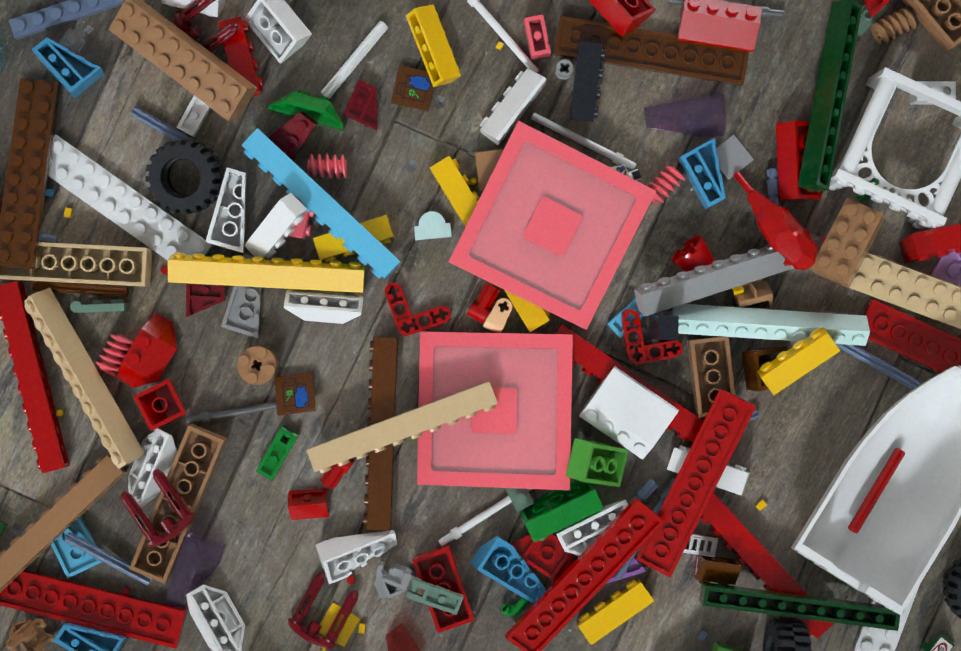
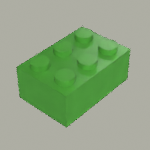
M575 438L566 476L581 482L620 487L629 450L612 444Z

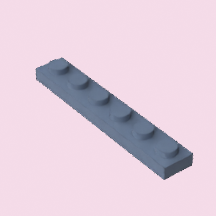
M68 0L10 19L9 23L14 38L18 40L121 6L124 0Z

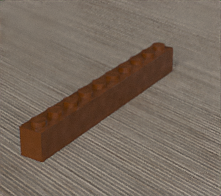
M374 337V341H370V352H373V360L369 362V371H373L372 379H369V390H372V398H368V410H371V417L367 418V426L395 416L398 338ZM393 443L386 445V449L375 453L372 450L370 455L366 456V467H369V475H365V486H368V494L364 496V505H368L367 513H364L363 522L367 525V530L390 531Z

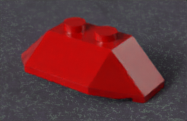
M155 313L149 319L122 360L117 379L132 388L159 381L178 349L172 321L158 313Z

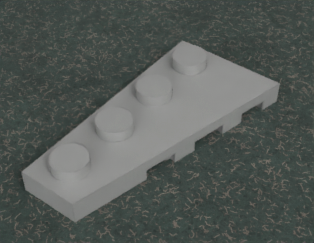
M247 254L243 255L246 259H252L253 257ZM234 286L221 327L259 338L262 287Z

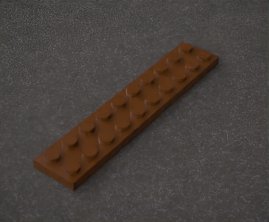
M560 16L554 55L576 59L579 41L601 43L602 48H605L604 60H600V63L743 86L749 52L677 40L678 35L638 28L621 36L608 23Z
M20 78L0 216V267L35 269L60 90L59 81Z

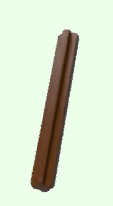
M44 281L32 282V289L37 291L51 288L52 292L122 297L128 295V287Z

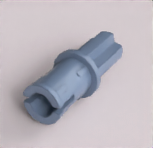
M652 479L648 480L639 491H636V495L628 502V505L635 497L643 503L648 502L647 499L658 488V485Z

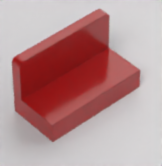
M327 488L288 491V510L291 520L329 517Z

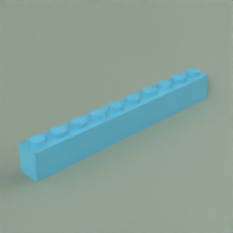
M258 128L242 144L245 148L244 153L251 160L255 157L260 162L258 166L265 173L270 171L274 175L272 179L279 186L283 184L288 188L286 193H292L300 199L307 208L308 213L312 211L317 215L314 218L322 226L326 224L331 229L328 232L336 239L340 237L345 241L343 246L350 252L354 250L359 254L357 259L365 266L369 264L373 268L371 272L376 277L387 279L401 264V261Z

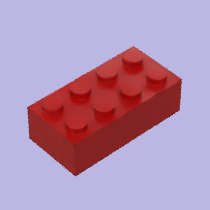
M450 544L413 556L412 561L419 579L462 594L464 597L457 615L428 605L437 633L474 621L475 615Z

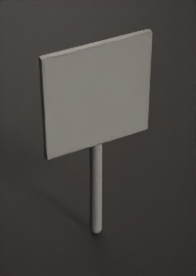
M734 134L716 148L719 168L728 180L754 160Z

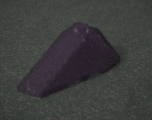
M723 94L644 108L647 128L678 132L685 135L689 134L701 138L725 136L726 111Z
M193 532L187 534L178 556L164 604L184 609L188 604L186 594L204 584L220 564L226 544Z

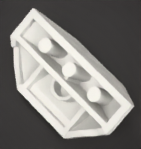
M288 289L286 291L284 308L304 321L344 324L361 315L364 297L357 292Z
M160 428L155 429L153 433L143 439L141 448L145 455L134 461L128 476L129 493L132 494L140 507H144L161 493V489L153 479V471L159 469L167 477L177 454L172 435Z
M626 499L603 506L604 509L600 510L599 513L590 515L581 522L571 524L565 527L563 531L557 532L556 535L564 551L580 556L628 506Z
M203 584L186 594L190 615L208 647L212 651H242L245 624L227 592Z

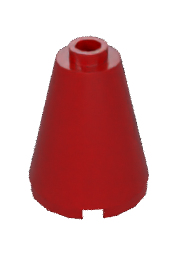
M699 235L686 241L683 244L684 248L681 251L677 249L671 258L676 266L686 272L694 270L697 266L710 265L715 261L704 238Z

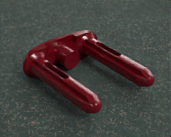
M216 0L194 1L183 11L175 12L173 17L174 24L197 41L196 39L202 36V31L197 26L190 29L191 23L189 20ZM237 23L229 24L201 45L210 52H213L236 35L240 27Z
M159 469L153 471V479L180 518V522L176 525L170 517L161 522L160 524L165 530L163 534L158 535L132 494L127 491L121 493L122 503L148 540L147 546L150 547L158 546L177 537L193 522L195 516L194 512L191 513L164 472Z
M319 572L314 576L293 617L288 618V624L295 633L306 641L331 649L337 646L335 641L356 605L359 594L353 590L347 595L326 636L319 635L318 633L322 627L320 623L312 620L308 628L302 624L325 582V573ZM311 596L303 613H301V609L303 608L307 598ZM343 614L344 618L342 619L336 632H334V628L337 625L341 615Z

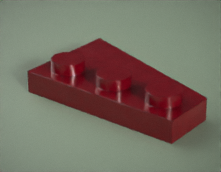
M302 111L268 138L294 162L318 122Z

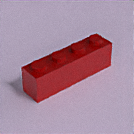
M239 16L218 22L220 31L232 23L239 25L238 33L224 43L228 64L257 87L252 97L263 94V80L257 74V70H259L258 61L256 58L253 59L252 51H254L253 42L248 40L247 33L250 32L247 21H243Z

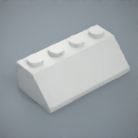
M528 68L525 72L521 71L515 78L517 82L513 88L509 86L504 92L503 96L505 98L501 103L498 101L492 108L493 114L489 118L486 116L480 124L482 127L480 132L499 146L543 89L546 83L545 77Z

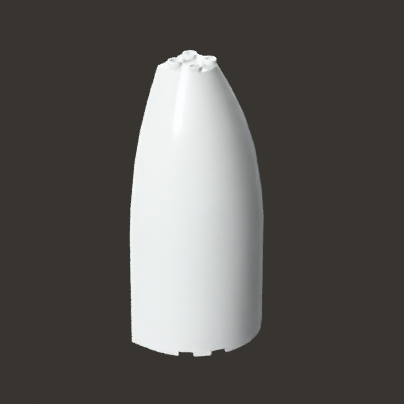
M961 366L950 367L925 381L903 396L881 415L845 459L791 547L795 551L798 550V553L803 557L814 561V564L855 590L865 593V596L899 615L903 613L961 516ZM895 448L903 450L905 456L859 533L856 534L848 529L849 524Z

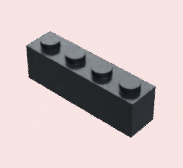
M578 42L570 120L593 122L594 118L598 117V107L595 106L596 99H600L601 87L597 86L598 79H602L603 68H600V60H604L605 48H602L601 43Z
M665 311L649 316L648 339L678 340L679 316H673V312Z

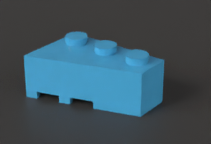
M715 138L677 159L704 209L726 198L722 175L720 174Z

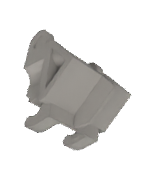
M381 560L377 568L374 585L380 598L388 596L389 599L405 592L407 588H411L412 584L410 582L412 578H418L415 570L398 563L392 564L390 570L387 571L384 569L385 561Z

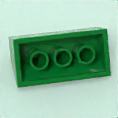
M575 480L570 482V490H554L533 500L535 504L520 511L533 541L536 542L546 539L555 532H561L565 527L577 524L590 515L599 513L604 507L592 483Z

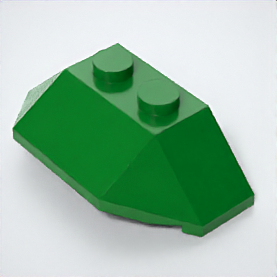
M299 90L298 93L292 91L268 107L271 112L289 117H295L303 111L317 121L318 125L345 131V126L333 105L328 101L327 97L317 95V98L309 96L310 93Z

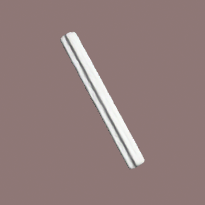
M378 22L321 91L324 97L328 99L332 97L386 32L388 27L384 22Z

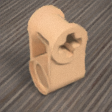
M499 298L491 312H489L482 327L493 333H501L512 311L510 300ZM506 301L509 308L508 310L504 309L502 312L498 304H503Z

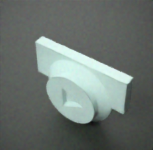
M430 211L425 213L419 220V226H414L415 240L452 237L450 223H445L443 216L438 212Z

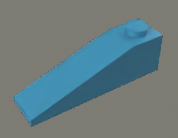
M498 536L480 546L470 561V564L478 571L532 604L546 591V588L531 571L516 549Z

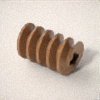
M902 8L898 12L892 13L891 16L888 15L885 19H880L878 23L871 24L872 35L878 44H881V40L887 44L889 42L888 36L894 40L896 39L895 33L898 36L903 35L902 29L905 33L910 31L909 26L914 30L916 28L915 18L908 8Z

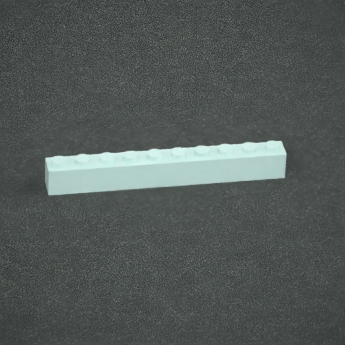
M682 304L673 307L671 310L673 316H679V334L799 341L809 337L810 333L815 329L824 327L835 344L866 346L870 334L867 316L696 304Z

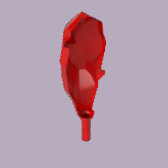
M739 171L736 172L733 177L748 194L746 199L752 207L759 229L771 248L785 258L783 264L785 266L792 265L798 270H807L813 266L818 246L810 232L800 224L797 218L790 213L789 209L777 205L759 191L754 190Z

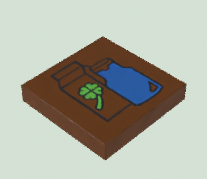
M399 65L391 104L429 112L434 87L428 72Z
M313 373L274 377L278 416L316 411Z

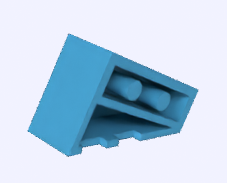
M47 37L32 49L36 57L75 99L105 75L101 67L90 63L85 58L74 54L69 49Z
M67 622L62 626L53 641L68 651H119L127 637Z

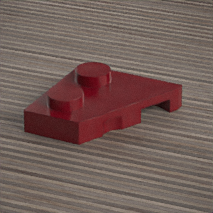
M358 80L343 115L377 131V88Z
M186 283V316H191L226 300V285Z

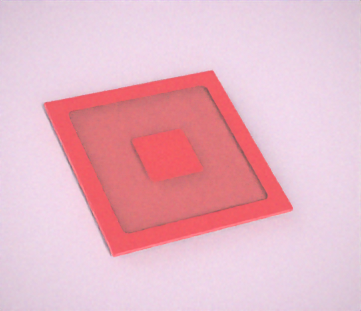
M517 121L448 262L587 330L656 190Z
M420 332L419 407L487 381L491 383L498 404H495V409L484 412V409L477 411V415L468 419L465 416L458 418L459 422L448 426L447 423L440 425L441 429L430 432L429 429L423 431L422 436L418 437L417 485L570 490V478L566 476L571 456L573 335Z

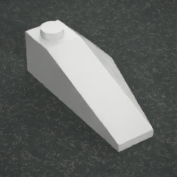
M394 530L335 537L316 544L318 556L328 583L332 584L352 575V570L358 566L364 567L367 565L366 561L374 556L379 557L396 546L397 539Z

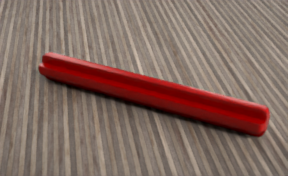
M895 448L849 524L848 529L856 534L859 533L905 456L903 450Z

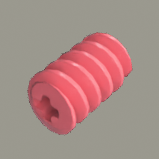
M310 154L307 162V175L310 177L312 173L313 177L317 178L320 173L321 178H325L327 173L329 179H332L335 173L336 178L340 179L343 173L344 178L347 179V160H345L344 155H341L340 160H338L336 154H334L332 160H330L328 154H326L325 159H322L321 154H318L317 159H314L313 154Z
M665 166V172H659L660 178L654 177L655 183H648L650 188L656 190L651 202L657 207V201L664 203L662 196L670 197L667 192L668 190L675 192L673 185L680 187L679 179L686 180L673 166Z
M110 334L113 342L107 341L106 343L110 348H103L107 354H100L99 357L103 361H96L95 363L104 372L116 376L117 374L114 371H119L120 369L117 364H121L123 360L121 357H125L127 354L124 350L128 351L130 349L128 344H132L134 341L121 334Z

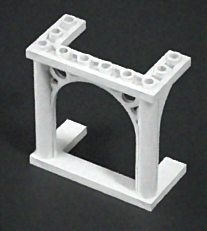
M885 67L869 77L865 84L875 89L848 150L836 169L832 171L829 189L836 191V189L839 190L849 186L854 188L853 191L860 195L867 194L871 196V200L877 203H887L892 210L906 212L909 217L907 222L912 223V227L917 230L923 231V229L944 226L947 220L944 214L961 179V134L942 174L933 183L920 189H902L887 182L878 173L874 165L871 148L876 130L896 87L958 115V117H955L952 125L960 129L961 102ZM863 156H865L867 163L859 164L860 161H863ZM867 167L871 170V174L867 178H860L858 176L861 168ZM875 178L878 180V184L875 185V182L870 183L869 181ZM890 188L894 189V193L889 191ZM931 188L936 189L935 193H933L935 197L930 192ZM920 193H924L928 198V204L925 207L919 203L918 196ZM908 194L913 196V202L910 198H906Z

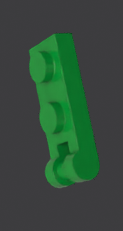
M283 424L256 472L273 481L300 434L296 431L288 430V427ZM283 436L289 438L287 444L281 441Z

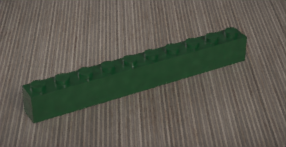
M855 0L832 2L798 182L799 187L810 192L828 191L830 187L863 5Z
M707 582L701 583L699 601L703 606L895 631L899 629L900 615L887 609L884 605Z

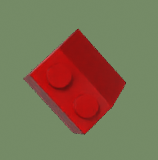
M170 379L133 396L150 431L188 414Z

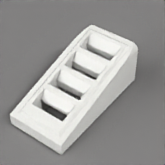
M693 533L689 546L685 548L683 553L715 557L718 538ZM694 539H697L696 548L692 549ZM701 540H704L703 550H699ZM708 541H712L710 552L707 551Z

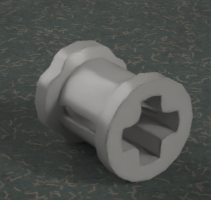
M563 59L557 63L555 74L559 79L566 80L570 78L573 72V64L569 60ZM561 66L563 68L568 67L567 73L565 71L560 72Z

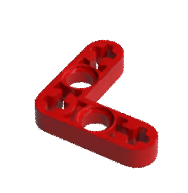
M390 283L385 287V295L397 329L404 336L446 323L451 317V311L445 306H439L412 316L401 286L397 283ZM391 286L399 289L396 294L398 298L402 296V301L391 303V300H395L393 294L388 293L391 290ZM397 304L405 306L404 314H396L395 306ZM440 309L448 312L445 320L437 318L435 319L437 323L433 324L430 312H434V315L439 314ZM423 315L428 316L430 319V323L427 326H421L419 323V318ZM416 318L418 330H415V326L409 328L410 332L408 333L405 330H401L404 322L411 324L414 323L412 319Z
M626 309L622 312L621 324L626 354L631 363L643 364L678 357L682 353L683 346L677 340H664L644 344L639 314L632 309ZM628 313L635 316L632 319V325H637V328H626L627 326L630 327V322L625 320V317H628ZM632 331L638 333V339L634 342L628 339V335ZM673 343L675 346H678V348L675 349V353H673L671 350L665 351L666 355H664V349L662 345H664L665 348H671ZM630 345L636 346V351L638 353H641V355L638 356V360L632 357V355L635 354V351L633 347H629ZM654 346L660 350L659 355L656 357L650 355V350Z

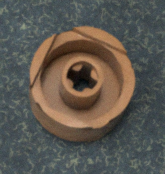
M265 346L250 347L238 358V372L242 379L249 384L261 385L268 383L274 379L279 370L280 363L277 354ZM257 362H262L260 369L255 367Z

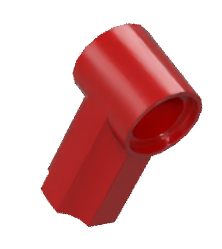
M486 283L478 298L472 303L467 315L483 324L500 290Z
M349 459L350 463L340 467L338 464L332 465L331 470L325 472L320 482L333 490L340 482L342 476L351 468L355 459Z

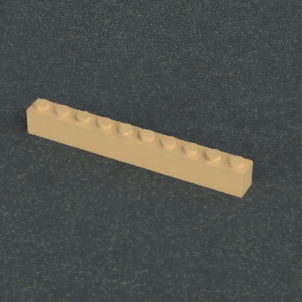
M51 288L30 295L23 302L25 309L33 318L36 329L41 332L45 345L53 353L55 362L61 367L64 378L69 381L73 388V394L81 402L84 413L89 416L93 429L101 437L103 446L109 451L112 462L120 469L145 455L143 449Z
M490 381L316 445L306 451L314 472L320 470V473L331 470L332 465L338 464L340 467L350 463L349 459L356 457L359 460L368 456L367 452L372 450L377 453L385 450V446L393 443V446L404 443V438L410 436L411 439L422 436L423 431L428 429L430 432L441 429L440 425L447 423L448 426L459 422L458 418L465 416L468 419L476 416V412L484 409V412L495 409V404H498Z

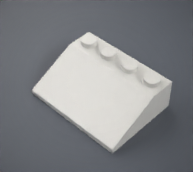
M614 366L585 403L579 417L643 460L679 410Z

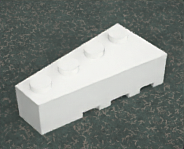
M226 168L206 238L207 243L245 253L246 173Z

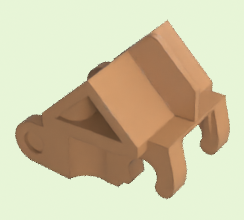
M762 279L744 284V293L734 295L737 307L743 308L765 301L766 307L761 309L773 310V293L767 281H762Z
M36 618L33 621L29 619L12 624L8 637L9 640L5 646L11 651H21L18 647L19 644L24 651H46L48 648L46 646L47 642L51 641L54 643L55 637L45 632L43 628L47 625L43 619Z

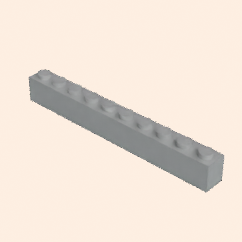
M810 232L814 242L818 246V255L821 249L820 238ZM767 244L760 249H751L748 253L732 255L726 260H716L707 266H697L694 270L688 272H679L673 277H663L654 283H644L634 289L637 307L644 316H648L793 269L794 267L792 265L785 266L783 264L785 258Z

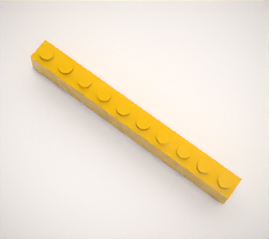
M448 156L431 166L430 170L466 227L479 200V196L475 191L471 192L468 186L471 183L465 174L462 176L458 171L461 167L455 158L451 159ZM504 290L529 332L550 321L548 318L550 316L549 311Z
M176 252L168 258V282L363 293L365 265H361L359 262L341 264L340 261L322 263L321 260L302 262V259L283 261L282 258H272L271 260H265L263 257L258 256L246 259L239 255L228 258L220 254L210 257L201 253L191 256L185 255L182 252Z

